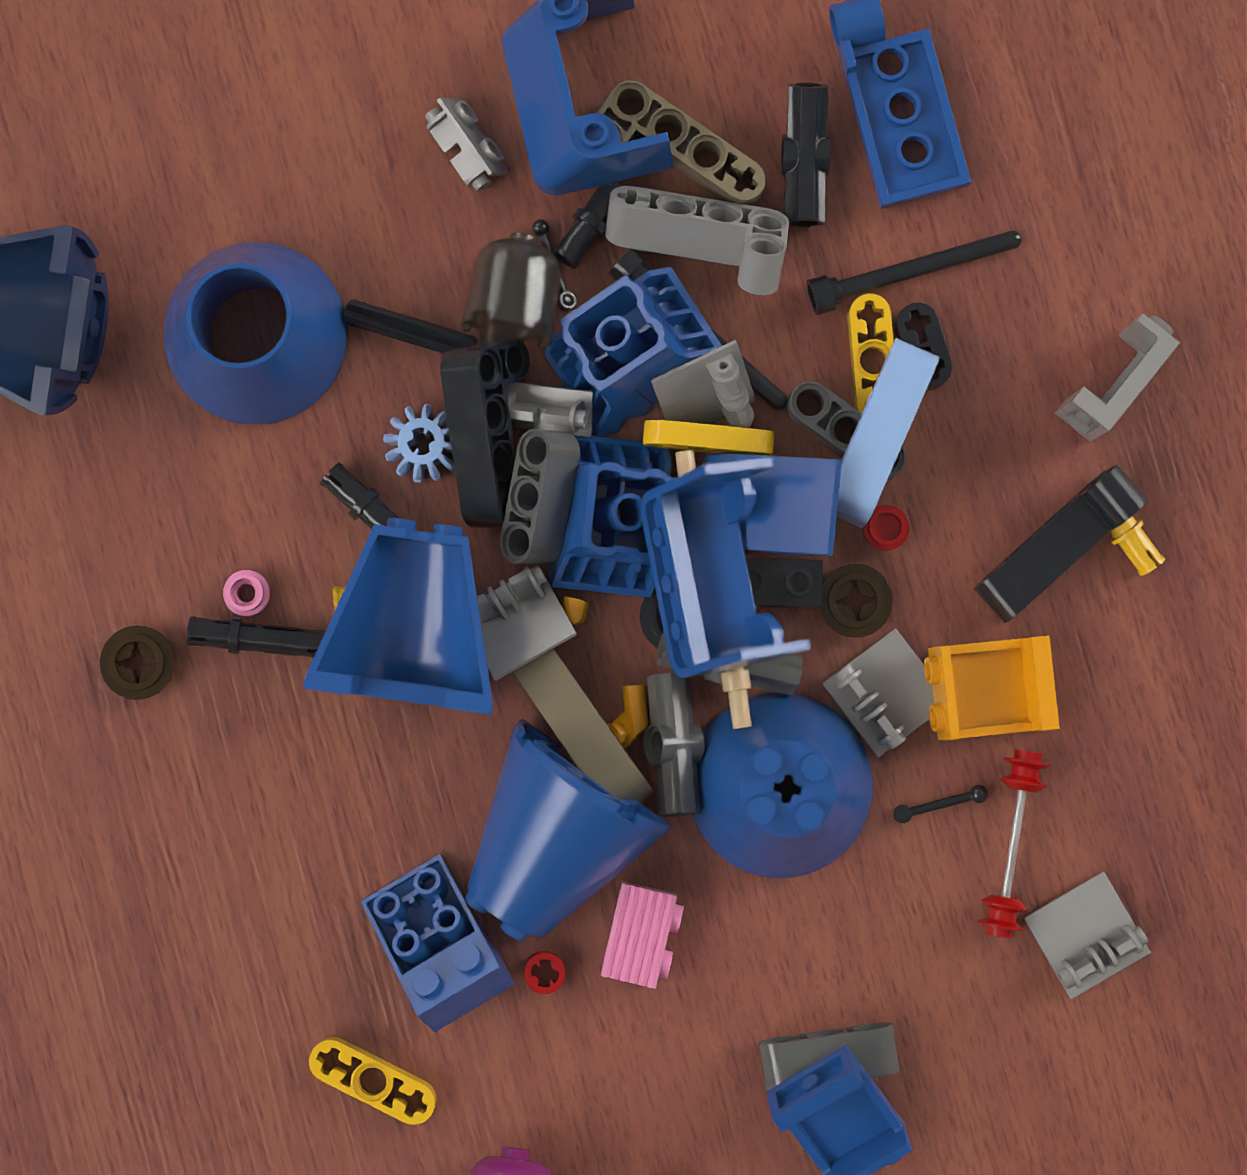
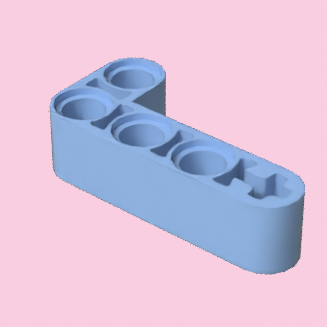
M895 338L842 458L837 518L860 528L868 523L937 366L938 356Z

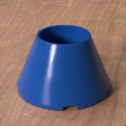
M244 242L230 245L201 259L183 276L175 288L164 319L163 336L166 357L170 369L181 388L194 402L209 413L240 424H272L301 414L313 406L335 381L341 370L347 349V327L344 321L345 309L336 288L328 276L313 261L301 253L267 242ZM250 289H264L281 295L285 302L287 317L283 335L277 345L268 354L252 362L229 363L219 360L212 347L211 327L221 305L233 295Z

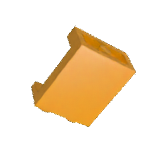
M1049 635L928 648L929 657H926L924 660V675L927 684L932 685L934 704L929 706V721L933 732H937L938 740H958L979 736L1060 729Z

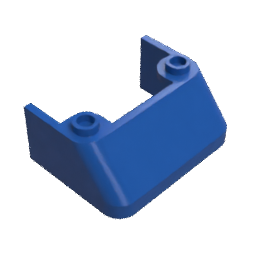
M537 0L511 23L504 32L503 48L532 174L538 188L546 194L563 195L673 168L667 132L621 143L617 126L608 116L592 113L576 117L557 39L558 34L579 28L585 20L634 9V0Z
M772 457L702 465L647 491L642 498L641 518L669 661L673 671L680 678L772 661L810 649L809 640L784 643V631L780 623L769 613L756 614L738 522L747 519L756 504V491L750 482V477L773 467Z

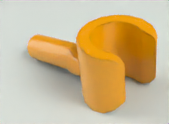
M564 596L562 608L571 624L580 625L585 621L589 606L588 602Z

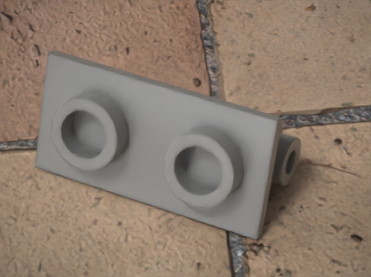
M440 97L437 99L440 106L433 108L425 115L426 120L429 122L426 128L444 153H449L457 145L461 147L462 151L452 158L450 162L467 187L473 186L476 192H479L491 184L492 181L488 175H507L509 171L502 162L504 155L501 149L489 137L485 138L476 125L478 117L470 105L458 98Z
M522 382L506 385L512 427L530 430L564 431L584 437L592 436L594 391Z

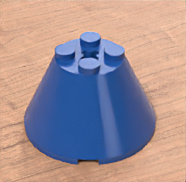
M766 693L748 698L752 727L733 729L731 711L728 708L712 721L703 733L704 753L700 763L697 764L701 813L693 815L694 820L708 844L726 861L746 872L769 878H791L815 872L838 859L856 840L867 820L872 801L873 779L866 749L853 727L839 713L818 700L799 694L784 695L781 693ZM789 774L791 782L794 784L793 790L789 796L782 798L780 793L773 790L775 782H783L784 775Z

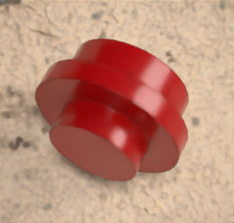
M880 505L875 507L868 523L863 526V534L866 541L873 548L881 551H891L900 547L906 541L910 529L909 521L905 513L898 507Z

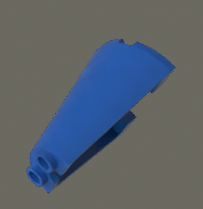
M388 518L387 526L374 524L304 678L303 688L492 714L493 700L469 539L462 536L463 528L435 524L434 533L415 531L416 521L398 518Z
M520 719L512 731L468 883L469 892L464 899L475 910L483 914L490 912L503 921L501 924L502 930L516 940L524 942L528 935L539 938L545 937L662 838L672 825L636 799H619L558 755L556 753L560 746L558 743L526 720Z

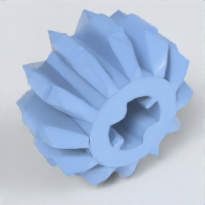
M424 404L421 418H417L414 409L408 406L405 408V414L409 422L404 425L396 417L390 420L391 425L400 431L399 435L385 434L383 436V441L386 444L398 446L385 454L386 460L388 462H395L403 459L396 469V473L401 477L405 476L414 466L413 481L415 483H422L425 469L429 470L430 476L435 482L441 480V474L436 467L437 465L442 463L448 470H454V462L446 456L447 453H452L451 442H447V440H450L449 428L443 429L448 422L446 411L439 413L432 421L433 408L430 404ZM424 433L428 439L433 435L435 441L428 444L430 452L424 455L418 449L414 453L411 447L417 444L416 436Z

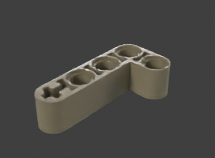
M634 80L619 83L597 111V113L606 115L614 121L621 143L656 135V129L664 124L676 126L680 130L681 135L676 140L670 142L674 168L722 201L755 206L760 201L765 187V174L761 166L644 84ZM634 98L642 104L643 108L638 114L626 115L619 110V103L624 99ZM700 150H710L717 155L719 161L710 168H703L698 166L693 156ZM726 163H730L729 174L725 173L723 181L719 180L725 170ZM745 177L752 180L750 189L745 188L742 192H738L735 189L737 181L742 182Z
M554 648L513 671L580 771L619 799H636L642 803L655 793Z

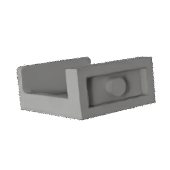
M1145 314L1138 316L1118 334L1123 341L1136 350L1137 354L1101 400L1087 388L1082 387L1066 398L1055 414L1090 442L1110 431L1180 344L1178 340L1171 336L1174 333L1173 329L1157 316L1151 315L1148 317Z

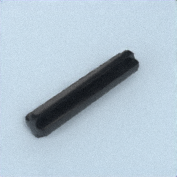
M355 299L349 300L344 312V321L347 325L445 354L450 349L478 342L477 338L473 335Z

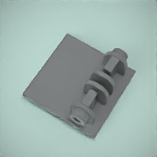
M736 340L713 349L707 354L650 380L665 420L709 424L725 417L731 427L749 428L754 420V411L750 404L755 402L756 399Z
M528 565L523 567L524 570L509 578L510 582L507 584L502 579L499 581L501 587L493 590L490 586L487 588L489 594L485 595L483 593L477 597L487 666L495 681L577 635L539 565L531 569Z
M896 628L822 683L877 757H880L890 748L892 750L906 740V736L929 720V706L934 704L932 685H928L926 682L924 664Z
M1104 871L1023 918L1070 999L1151 953L1146 945L1149 941L1145 933L1139 926H1135Z

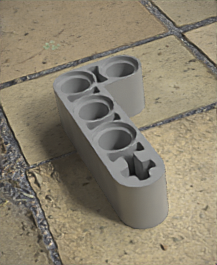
M621 186L613 189L610 193L605 237L609 242L620 247L739 266L737 281L743 290L755 295H769L776 292L779 287L787 247L789 220L783 213L769 208L635 186Z

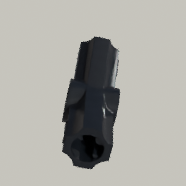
M811 82L788 84L786 134L782 135L781 174L785 175L784 215L788 218L789 225L794 227H813L824 225L825 176H828L830 167V136L826 134L829 106L827 84Z

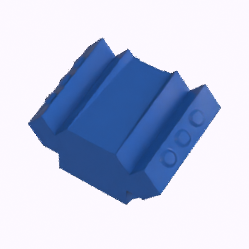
M667 267L649 270L635 281L626 274L560 319L563 330L551 337L544 355L565 388L594 391L592 430L596 436L619 433L626 419L645 416L646 412L658 402L650 380L707 354L722 345L673 269Z
M574 435L579 443L580 458L562 549L558 558L554 562L549 563L547 567L550 585L556 588L651 597L655 584L641 518V502L647 491L675 479V477H670L672 460L669 450L644 446L643 441Z

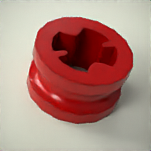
M539 951L527 959L524 966V978L527 985L534 992L551 994L563 985L566 978V969L562 959L557 954L550 951ZM540 960H550L551 968L558 971L555 981L549 978V985L538 984V976L531 974L535 963L539 967L541 966Z

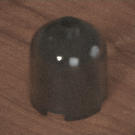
M512 233L510 238L494 240L485 245L478 252L474 263L461 320L462 330L468 332L471 331L472 327L480 330L479 340L517 339L524 343V340H538L537 345L539 348H546L551 345L561 283V269L557 257L546 247L538 244L536 237L526 233Z

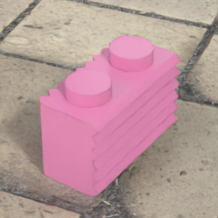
M622 881L601 969V976L655 989L658 977L668 978L673 952L665 950L669 932L678 933L684 906L676 904V893Z

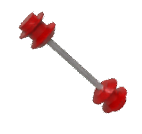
M1015 749L1013 758L1004 757V760L1012 765L1010 775L1003 776L1000 780L1008 788L1018 791L1001 895L991 894L981 899V902L989 907V914L987 918L980 919L977 923L987 925L985 934L1013 939L1014 931H1024V928L1016 923L1017 913L1028 910V907L1020 899L1010 896L1027 791L1037 793L1047 788V785L1039 780V774L1041 769L1048 768L1051 764L1041 763L1042 753Z

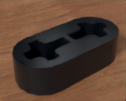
M911 303L904 307L897 316L895 322L896 336L901 341L922 350L927 349L929 353L939 357L938 362H940L942 369L936 373V380H930L926 389L935 390L949 379L952 372V360L934 309L924 303ZM912 313H916L919 320L926 319L928 321V325L922 330L925 343H919L915 330L907 331L905 325L911 320Z

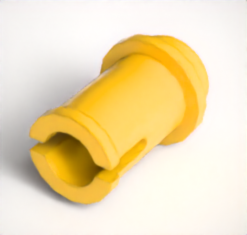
M1132 516L1119 527L1109 531L1113 536L1110 541L1113 545L1119 544L1138 570V574L1143 576L1157 568L1156 563L1158 565L1162 564L1165 558L1159 553L1141 528L1144 524L1141 519L1136 521Z

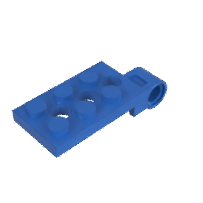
M848 0L829 5L832 34L880 209L968 187L971 179L930 30L925 29L885 40V21L879 0ZM887 53L896 55L902 62V70L895 75L884 74L877 65V59L881 55ZM897 97L907 98L914 106V114L908 119H898L890 112L889 102ZM907 141H917L924 146L926 158L920 163H910L902 156L901 146Z

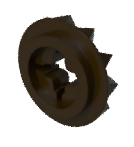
M847 564L831 572L823 582L822 607L819 609L824 622L839 635L854 638L865 637L878 631L888 620L893 605L892 591L887 580L876 569L863 564ZM852 581L855 582V588L858 589L859 595L875 598V601H870L868 604L860 606L858 621H855V614H852L851 607L843 606V604L836 605V601L850 595Z
M129 626L114 633L105 643L100 655V670L105 683L113 692L127 699L142 700L159 694L172 680L176 659L170 642L157 630L146 626ZM137 642L138 649H141L143 657L156 660V664H150L149 667L143 668L140 683L135 669L119 665V662H126L127 659L134 658Z

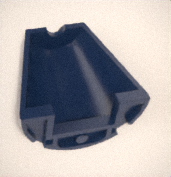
M63 225L0 237V395L36 414H58L65 411L78 400L74 392L80 383H90L98 366L105 342L109 309L106 274L97 272L93 258L96 259L99 252L91 239L78 228Z

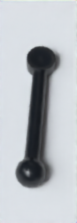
M543 219L536 220L532 225V232L540 239L559 293L556 304L560 310L569 311L576 305V297L572 292L567 291L556 257L552 253L553 248L548 237L549 224Z
M975 785L971 788L970 792L913 807L899 805L894 809L893 817L899 823H907L915 815L972 800L976 803H982L987 799L988 791L982 785Z

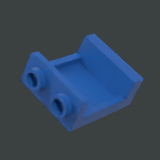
M847 1045L766 1091L773 1122L781 1132L787 1129L791 1131L823 1175H871L887 1165L898 1162L912 1150L904 1121Z

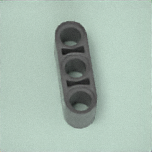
M806 381L799 384L792 391L786 409L789 419L796 426L841 459L845 454L848 444L840 442L835 437L834 426L837 422L848 421L856 427L862 414L824 385L815 381ZM803 394L816 396L821 405L820 412L814 416L802 414L796 405L797 398ZM903 445L887 481L899 474L906 464L907 454Z
M531 429L520 438L500 537L502 554L511 563L549 564L554 562L560 555L580 458L579 443L573 434L564 431Z
M870 1023L781 1036L760 1041L759 1047L766 1090L772 1089L845 1045L849 1047L871 1078L899 1072L900 1066L893 1023Z

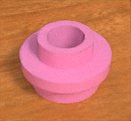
M241 570L232 574L226 581L223 589V598L227 607L235 614L253 616L260 613L267 606L270 599V587L261 574L251 570ZM245 585H252L255 589V597L250 602H244L240 598V590Z

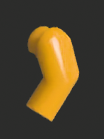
M645 684L622 687L624 711L611 724H607L623 748L631 746L648 727Z

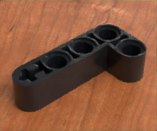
M521 340L475 342L448 350L441 360L440 375L463 520L471 528L503 527L516 458L506 385L523 380L528 374L530 367L529 352Z
M1117 464L1107 468L974 587V590L1004 623H1007L1111 529L1119 527L1131 518L1149 499Z

